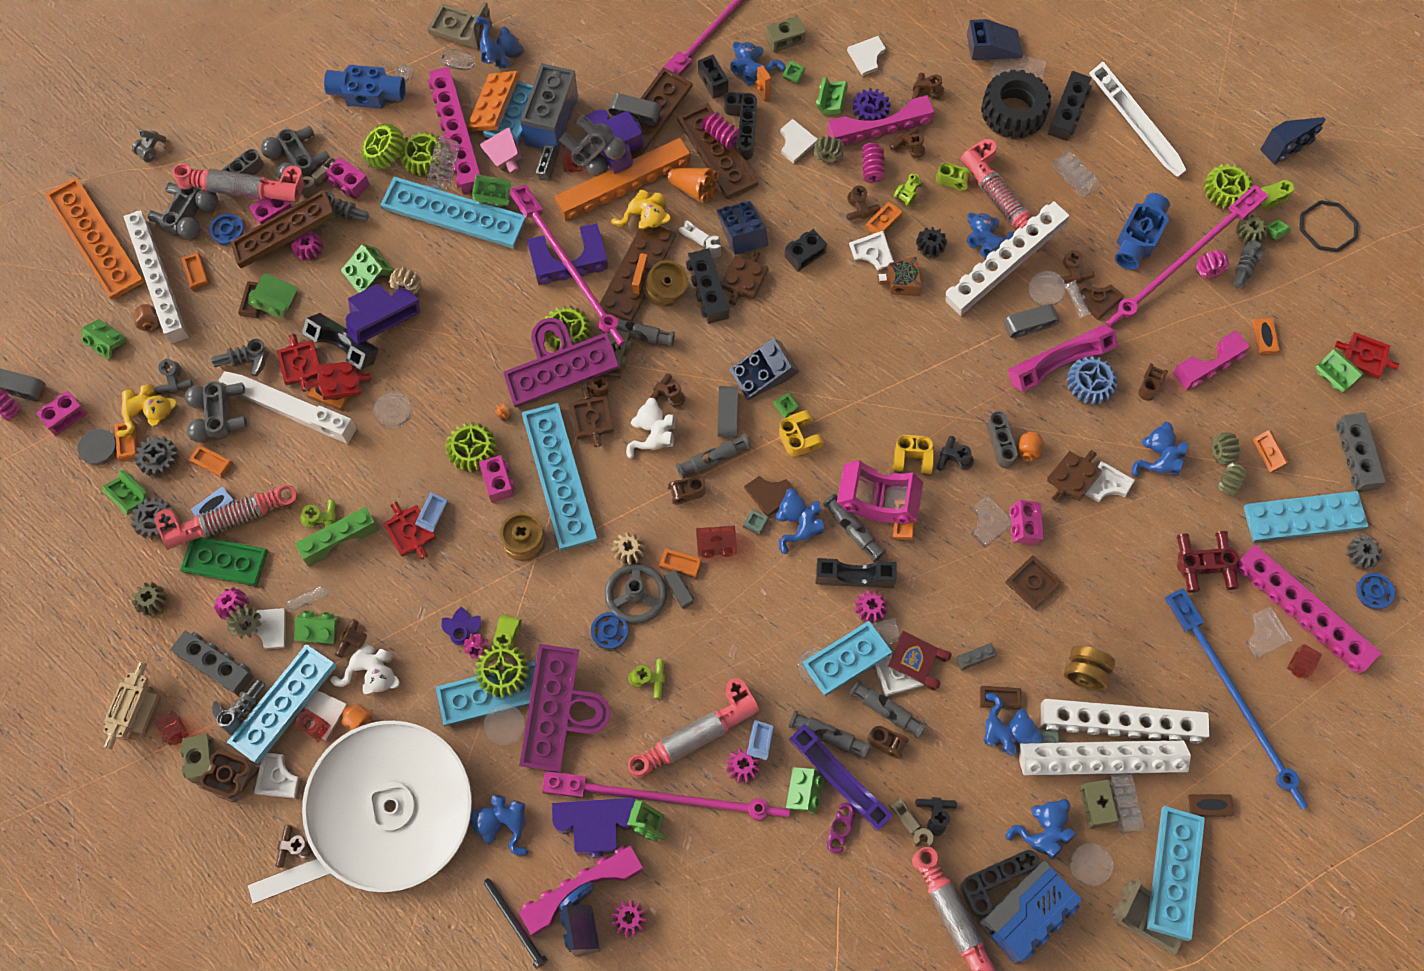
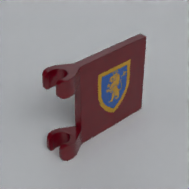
M902 631L888 667L924 684L931 690H936L940 686V681L928 677L933 661L936 657L942 662H947L952 654L947 650L937 648Z

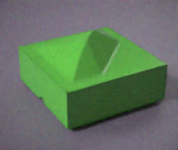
M789 61L782 77L798 84L806 68L793 61Z
M1279 219L1266 225L1268 226L1267 234L1275 240L1289 234L1291 228Z
M789 392L773 403L783 418L789 416L800 407Z

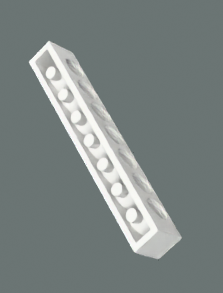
M1054 201L1050 205H1045L1041 209L1040 214L1036 217H1031L1023 228L1017 229L1013 237L1009 240L1006 239L996 252L992 251L983 263H978L969 275H964L960 279V283L955 287H950L946 292V303L962 316L1065 227L1069 221V214ZM1049 221L1050 224H1044L1042 222ZM1034 232V233H1036L1037 235H1036V236H1031V235H1029V233ZM1022 244L1023 247L1018 248L1015 245ZM1009 256L1010 259H1003L1002 257ZM990 267H994V268H996L997 270H996V271H990V270H988V269H989ZM982 279L983 282L977 283L975 280ZM966 290V291H969L970 293L967 294V295H964V294H962L961 292Z
M141 210L123 216L164 335L171 344L189 338L148 220Z
M1044 699L1041 703L1040 727L1046 728L1047 731L1066 729L1069 733L1087 731V734L1098 735L1101 732L1108 733V736L1112 737L1120 736V734L1128 735L1129 738L1147 736L1150 740L1169 738V741L1190 740V743L1194 744L1202 743V741L1209 737V717L1207 712ZM1064 713L1067 716V721L1061 720L1058 714ZM1080 714L1086 716L1087 723L1079 719ZM1099 717H1105L1108 724L1101 723ZM1120 718L1126 719L1128 726L1122 725ZM1140 720H1145L1148 723V728L1143 727ZM1161 721L1168 724L1169 730L1161 726ZM1181 724H1186L1189 727V731H1185Z
M1184 740L1020 743L1019 763L1023 775L1188 772L1191 758Z

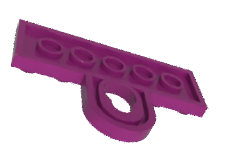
M546 318L535 325L531 335L538 359L503 373L513 405L519 407L616 370L620 366L607 332L573 345L569 331L564 323L556 318ZM548 331H553L561 340V347L553 353L547 352L544 346L545 334Z
M539 644L519 766L560 772L567 731L594 734L603 730L610 720V707L605 698L596 693L573 690L579 649ZM584 702L596 710V716L593 719L577 722L572 719L570 709L575 703Z

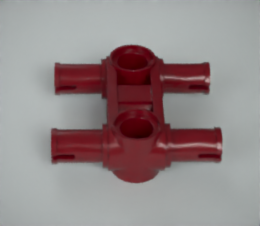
M1227 531L1216 532L1218 549L1194 551L1191 548L1189 534L1177 535L1180 550L1177 568L1185 577L1188 593L1200 591L1198 574L1222 573L1224 574L1226 590L1239 588L1236 576L1239 556L1230 547ZM1224 558H1227L1230 563H1227ZM1185 560L1189 561L1192 566L1187 565Z

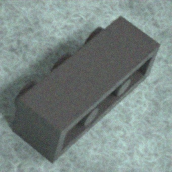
M545 145L535 173L540 180H550L559 154L555 146Z
M673 570L664 575L666 583L681 608L684 609L692 605L694 597L691 592H688L686 583L681 581L680 573Z
M992 643L957 656L956 661L960 670H964L995 658L997 653Z

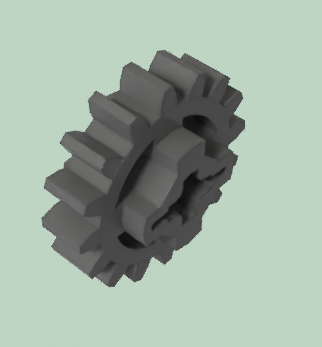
M155 435L154 440L148 437L147 443L140 442L142 447L136 448L139 454L134 455L137 459L135 463L148 476L153 473L158 477L159 472L165 475L166 469L172 470L171 464H177L174 458L179 457L176 453L178 449L165 436L160 439Z
M152 497L150 502L144 499L143 505L137 503L139 508L132 510L135 515L130 516V519L134 521L131 523V526L143 538L149 536L150 539H154L155 535L161 538L155 524V515L163 509H173L162 498L157 501L155 497ZM163 514L164 517L161 518L162 522H167V525L162 527L163 531L166 530L167 527H173L172 524L168 523L171 517L166 516L165 514Z

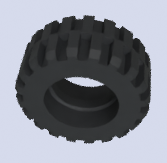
M1015 69L1010 70L1008 73L1007 71L1002 72L1000 76L996 75L988 83L982 101L981 112L983 113L984 121H987L986 124L990 129L993 128L995 133H1001L1006 138L1007 136H1011L1012 139H1017L1018 137L1025 138L1028 134H1035L1036 131L1043 127L1051 106V93L1048 91V86L1042 83L1043 80L1040 77H1035V74L1031 72L1026 73L1025 70L1016 71ZM1007 98L1021 99L1030 108L1022 111L1013 110L1007 107L1002 100Z

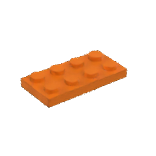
M517 71L491 73L488 75L466 127L470 132L499 129L520 78V74Z

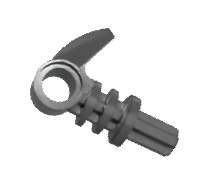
M326 191L335 215L345 216L347 220L352 218L363 222L368 220L369 213L356 208L355 203L350 202L348 204L347 201H342L341 199L335 200L333 194ZM327 222L321 224L323 228L327 226Z
M1256 240L1246 243L1240 255L1241 259L1234 270L1236 277L1233 285L1235 288H1243L1246 280L1252 277L1255 266L1265 250L1263 243Z
M255 338L248 342L247 348L245 345L242 346V349L236 347L235 351L228 348L227 353L214 356L211 361L214 367L230 363L234 367L237 366V361L243 363L244 359L247 362L254 360L252 376L257 377L263 370L269 353L263 341Z
M259 679L255 680L246 693L242 691L239 693L241 699H236V706L231 705L230 710H223L218 701L213 702V715L218 725L229 735H233L243 723L240 718H245L246 715L244 713L251 711L249 707H254L258 704L255 699L265 688V683Z

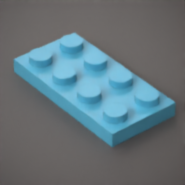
M518 81L499 129L484 131V137L490 139L509 127L513 131L518 144L523 134L520 119L533 85Z
M867 621L803 661L802 665L824 697L891 656L892 651L870 621Z

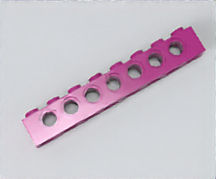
M445 67L429 71L430 79L427 80L430 89H434V92L431 93L433 101L438 103V106L435 107L437 116L442 117L439 123L441 130L446 132L443 135L445 144L450 146L447 149L449 159L454 160V163H451L454 174H458V177L455 178L457 187L462 189L463 194L473 192L475 174L480 175L450 68Z
M1255 544L1237 562V570L1241 575L1250 579L1257 589L1265 592L1272 602L1280 605L1287 615L1295 618L1303 629L1310 631L1318 642L1325 644L1332 654L1341 658L1352 671L1361 674L1381 654L1378 649ZM1255 567H1259L1262 573L1258 572ZM1271 580L1275 581L1277 586L1273 585ZM1286 593L1290 594L1293 600L1289 599ZM1302 607H1305L1308 613L1304 612ZM1318 620L1324 624V627L1319 625ZM1334 634L1339 636L1340 641L1334 637ZM1350 648L1355 650L1356 655L1351 652Z

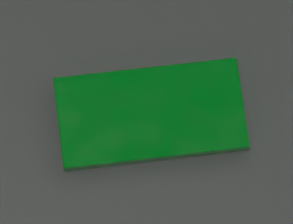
M200 537L189 542L180 571L182 573L257 587L268 550L214 538Z

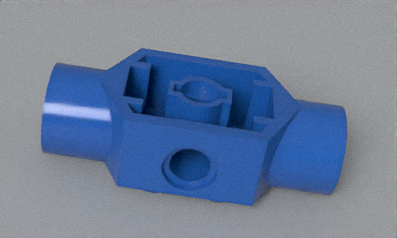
M349 65L344 71L327 70L324 77L325 93L327 95L344 96L347 106L382 109L389 100L403 101L405 97L406 84L404 77L386 75L382 67Z
M1150 193L1146 196L1143 204L1135 205L1117 240L1120 248L1115 255V261L1118 265L1125 269L1135 270L1139 267L1143 257L1151 256L1169 221L1166 213L1170 207V202L1166 197L1161 194Z

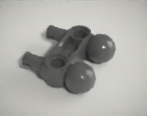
M584 114L578 119L576 124L583 128L588 135L581 142H577L565 132L559 139V142L571 151L573 162L578 166H586L587 171L593 176L601 175L608 169L606 158L599 154L603 149L606 156L613 160L622 158L626 152L624 141L619 137H613V132L606 124L595 125Z
M310 125L298 131L283 129L276 138L268 137L262 141L261 152L266 158L277 159L284 153L289 161L278 166L277 177L279 180L285 168L289 166L299 167L303 177H310L317 171L318 166L324 164L330 158L326 150L317 155L310 156L301 143L305 139L315 136Z
M169 182L165 189L167 193L175 195L164 214L151 210L147 218L151 222L160 224L162 229L167 230L173 236L180 235L186 240L195 239L201 229L198 221L193 218L199 208L202 211H211L216 208L218 197L216 193L205 191V189L197 187L181 189L177 184Z
M210 381L204 387L200 385L189 387L185 393L187 404L195 409L204 407L205 420L195 419L188 425L187 434L192 441L202 443L214 437L216 439H224L232 430L248 427L245 416L230 419L229 396L245 394L244 384L240 382L226 385L223 382Z

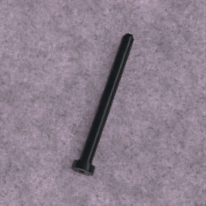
M489 878L485 879L484 886L535 961L533 966L535 969L540 968L548 961L545 955L541 956L492 880Z

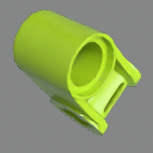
M942 163L938 168L935 180L939 185L951 187L958 191H965L968 188L967 182L972 172L966 167Z
M1282 180L1261 188L1269 195L1267 200L1261 205L1265 210H1268L1276 205L1285 203L1289 199V194L1294 190L1293 184L1288 180Z
M504 614L500 615L493 639L496 649H499L500 643L504 645V649H506L508 644H511L513 649L521 626L520 618Z

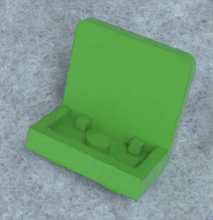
M263 274L256 289L251 290L248 304L274 317L283 319L297 292V288L269 274Z

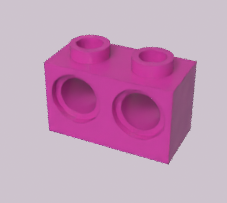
M341 157L326 170L328 182L334 187H339L346 196L350 195L356 199L370 185L367 176Z
M266 198L249 206V209L255 220L261 225L290 209L292 206L289 201Z
M67 391L60 394L51 403L44 405L36 414L56 436L84 417L87 412L76 398Z
M501 455L480 461L479 464L491 503L512 497V489H515L513 479L507 476V472H510L507 461L503 462ZM494 468H500L497 472H491ZM500 484L505 485L502 489H496Z
M1019 500L1010 506L1013 543L1035 545L1042 541L1041 503Z

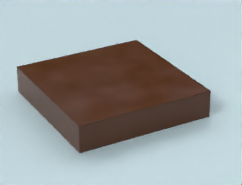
M1032 555L1005 583L1032 609H1035L1062 581Z

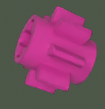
M470 634V639H465L464 642L465 653H468L471 658H478L479 655H483V652L485 653L484 650L489 649L487 645L488 639H485L481 634Z

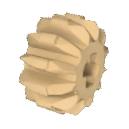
M397 267L390 276V287L394 291L407 289L415 295L421 287V277L417 275V272L411 271V268Z
M628 532L625 534L626 537L619 534V541L614 540L613 544L615 547L612 548V553H615V560L620 559V564L622 565L626 561H628V565L632 564L631 561L638 564V557H644L642 552L645 550V545H642L643 539H637V534L635 533L632 537H630ZM632 547V550L625 551V548Z

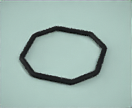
M1321 200L1300 214V231L1317 249L1338 252L1357 239L1358 222L1340 203ZM1320 204L1338 206L1354 223V237L1338 248L1320 246L1303 229L1304 215Z

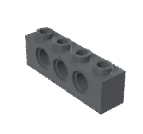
M1366 413L1343 415L1336 422V431L1340 434L1341 448L1345 452L1346 465L1351 473V483L1358 492L1378 490L1386 481Z
M185 630L170 650L239 697V693L243 692L253 678L249 673L250 668L241 662L237 665L233 662L234 658L226 652L222 655L218 652L219 648L213 643L208 642L206 644L202 641V636L194 631L190 634ZM201 648V651L194 655L195 650ZM217 658L215 664L209 665L212 659ZM232 668V673L225 676L226 671Z

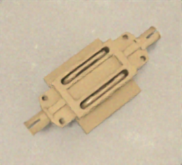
M139 662L135 673H127L124 682H120L103 722L106 724L103 732L108 735L103 746L106 749L112 750L116 738L127 739L131 736L132 732L145 734L160 697L157 694L149 693V680L143 676L147 667L146 663Z

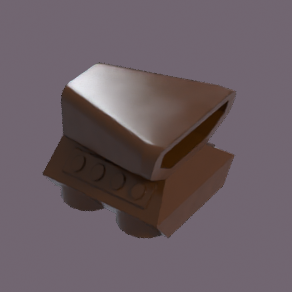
M217 749L210 758V765L207 771L201 776L199 788L219 798L236 802L240 793L258 773L260 767L255 766L254 762L246 758Z

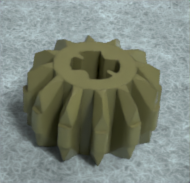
M829 135L827 137L821 136L820 139H817L814 146V155L818 160H823V162H828L829 164L831 162L837 163L838 160H841L844 144L840 139H835V136L830 137Z
M1252 214L1250 217L1247 216L1243 221L1238 222L1235 233L1238 234V239H1243V244L1252 240L1261 243L1266 238L1268 226H1265L1266 221L1260 220L1261 216L1255 218Z
M1231 432L1216 434L1213 437V443H1211V451H1213V458L1216 459V462L1228 465L1239 460V454H1241L1239 448L1241 446H1239V439H1236V435Z
M1230 463L1218 484V490L1227 495H1236L1246 477L1247 469L1238 463Z
M153 582L150 585L144 583L143 588L137 587L138 593L132 594L135 598L131 601L132 605L136 606L135 610L138 613L142 612L144 616H148L149 613L155 616L156 610L162 612L161 606L167 605V602L164 600L167 598L164 588Z
M245 604L243 609H241L237 605V611L230 610L231 617L226 618L227 623H229L227 629L232 631L231 634L234 637L239 634V638L243 639L245 634H247L251 638V632L258 633L256 627L262 625L259 620L261 615L256 613L255 607L249 609V606Z

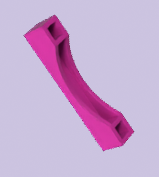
M926 95L911 99L901 111L884 119L862 121L844 116L829 120L827 132L830 137L835 136V139H840L844 146L850 143L877 138L888 133L893 134L900 130H908L914 126L927 125L933 120L934 110Z
M1101 325L1007 369L1011 385L1023 392L1038 385L1044 377L1062 365L1084 357L1104 354L1118 347L1115 330Z
M624 845L614 851L615 855L607 858V856L601 858L596 862L597 866L592 869L587 867L577 873L578 877L571 880L568 878L559 884L560 888L554 891L550 889L541 894V899L533 902L532 900L522 906L523 910L519 911V914L530 935L534 937L552 926L555 916L560 910V904L583 884L589 881L596 883L606 880L626 882L644 871L631 846L626 848Z

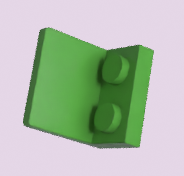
M362 244L344 265L341 272L357 292L360 293L370 288L379 276L390 277L394 269L375 247Z

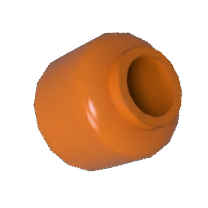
M1028 432L1020 437L1017 453L1025 461L1036 460L1041 456L1044 441L1039 434Z
M355 704L352 707L348 706L342 713V724L350 731L362 725L373 723L372 714L360 704Z

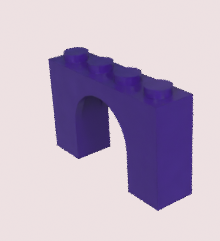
M598 224L580 227L584 250L579 258L571 261L581 276L608 269L607 256ZM545 235L527 239L538 285H546L553 281L567 280L572 277L564 263L550 255Z

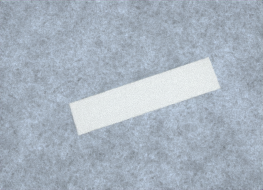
M318 859L255 882L248 885L252 903L328 875L330 872Z

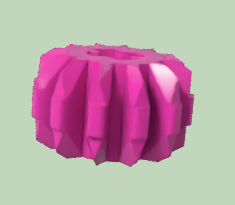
M311 230L308 234L305 233L299 238L292 240L291 248L294 251V255L297 258L299 257L300 260L304 261L307 258L308 261H311L312 257L317 259V254H322L321 248H323V243L320 241L319 235L314 234Z
M1209 251V253L1203 254V257L1198 258L1196 268L1202 278H1216L1228 270L1229 260L1223 251Z
M0 389V417L9 421L20 411V406L12 397Z
M232 587L230 590L225 589L223 594L219 593L220 597L214 600L216 603L214 609L221 619L226 620L227 617H231L230 610L236 612L237 605L243 609L244 605H248L250 601L242 590Z
M869 590L865 592V595L859 594V600L855 601L857 606L855 613H860L859 619L861 620L865 617V622L872 619L874 624L877 623L878 619L883 620L884 614L888 612L886 608L888 601H882L884 595L877 596L876 590L873 594ZM870 604L874 605L873 610L869 609Z
M738 748V755L731 752L730 756L732 759L726 760V763L730 765L726 767V771L732 772L730 774L731 779L738 776L737 783L741 782V778H744L745 783H749L748 776L754 780L756 779L755 773L760 772V768L757 767L760 764V760H753L755 757L747 755L748 748H746L745 753H742L741 748ZM742 762H746V766H749L745 767L744 770L740 769Z
M633 900L629 901V906H626L625 901H621L623 909L615 906L614 909L619 914H611L612 919H617V921L612 923V926H620L617 930L618 934H621L625 929L624 934L626 938L629 937V931H632L635 937L637 936L636 928L640 931L644 930L640 923H647L646 918H640L646 914V910L639 911L642 906L640 903L633 907ZM630 913L631 916H635L632 919L633 923L628 924V921L626 923L623 921L626 919V914Z

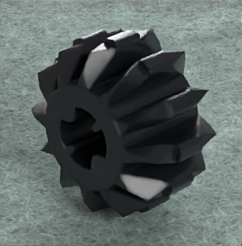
M925 227L924 231L919 232L916 239L918 251H922L923 256L929 254L931 258L934 254L938 257L940 253L945 251V246L947 245L945 233H941V229L936 231L934 227L931 230Z

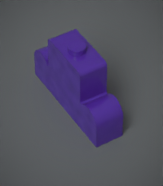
M596 110L586 115L585 117L595 125L606 124L613 132V137L621 138L626 145L624 156L618 160L608 158L604 153V149L601 151L613 173L616 174L629 168L633 164L631 151L644 146L642 128L639 122H635L628 111L609 118L606 110Z
M376 284L348 298L350 313L346 316L347 332L357 344H360L419 314V299L407 289H398L391 296L380 285Z
M622 798L552 803V822L560 834H568L574 829V850L577 855H590V858H601L603 854L614 853L618 849L617 826L623 830L633 828L628 825V821L636 799Z

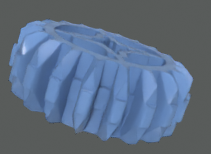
M1093 356L1089 360L1086 357L1082 361L1078 359L1071 366V370L1067 374L1068 390H1073L1072 396L1077 395V401L1083 399L1084 404L1090 401L1091 405H1094L1096 402L1100 405L1103 400L1105 402L1108 401L1118 387L1117 371H1112L1113 365L1107 366V360L1103 363L1100 357L1097 360Z

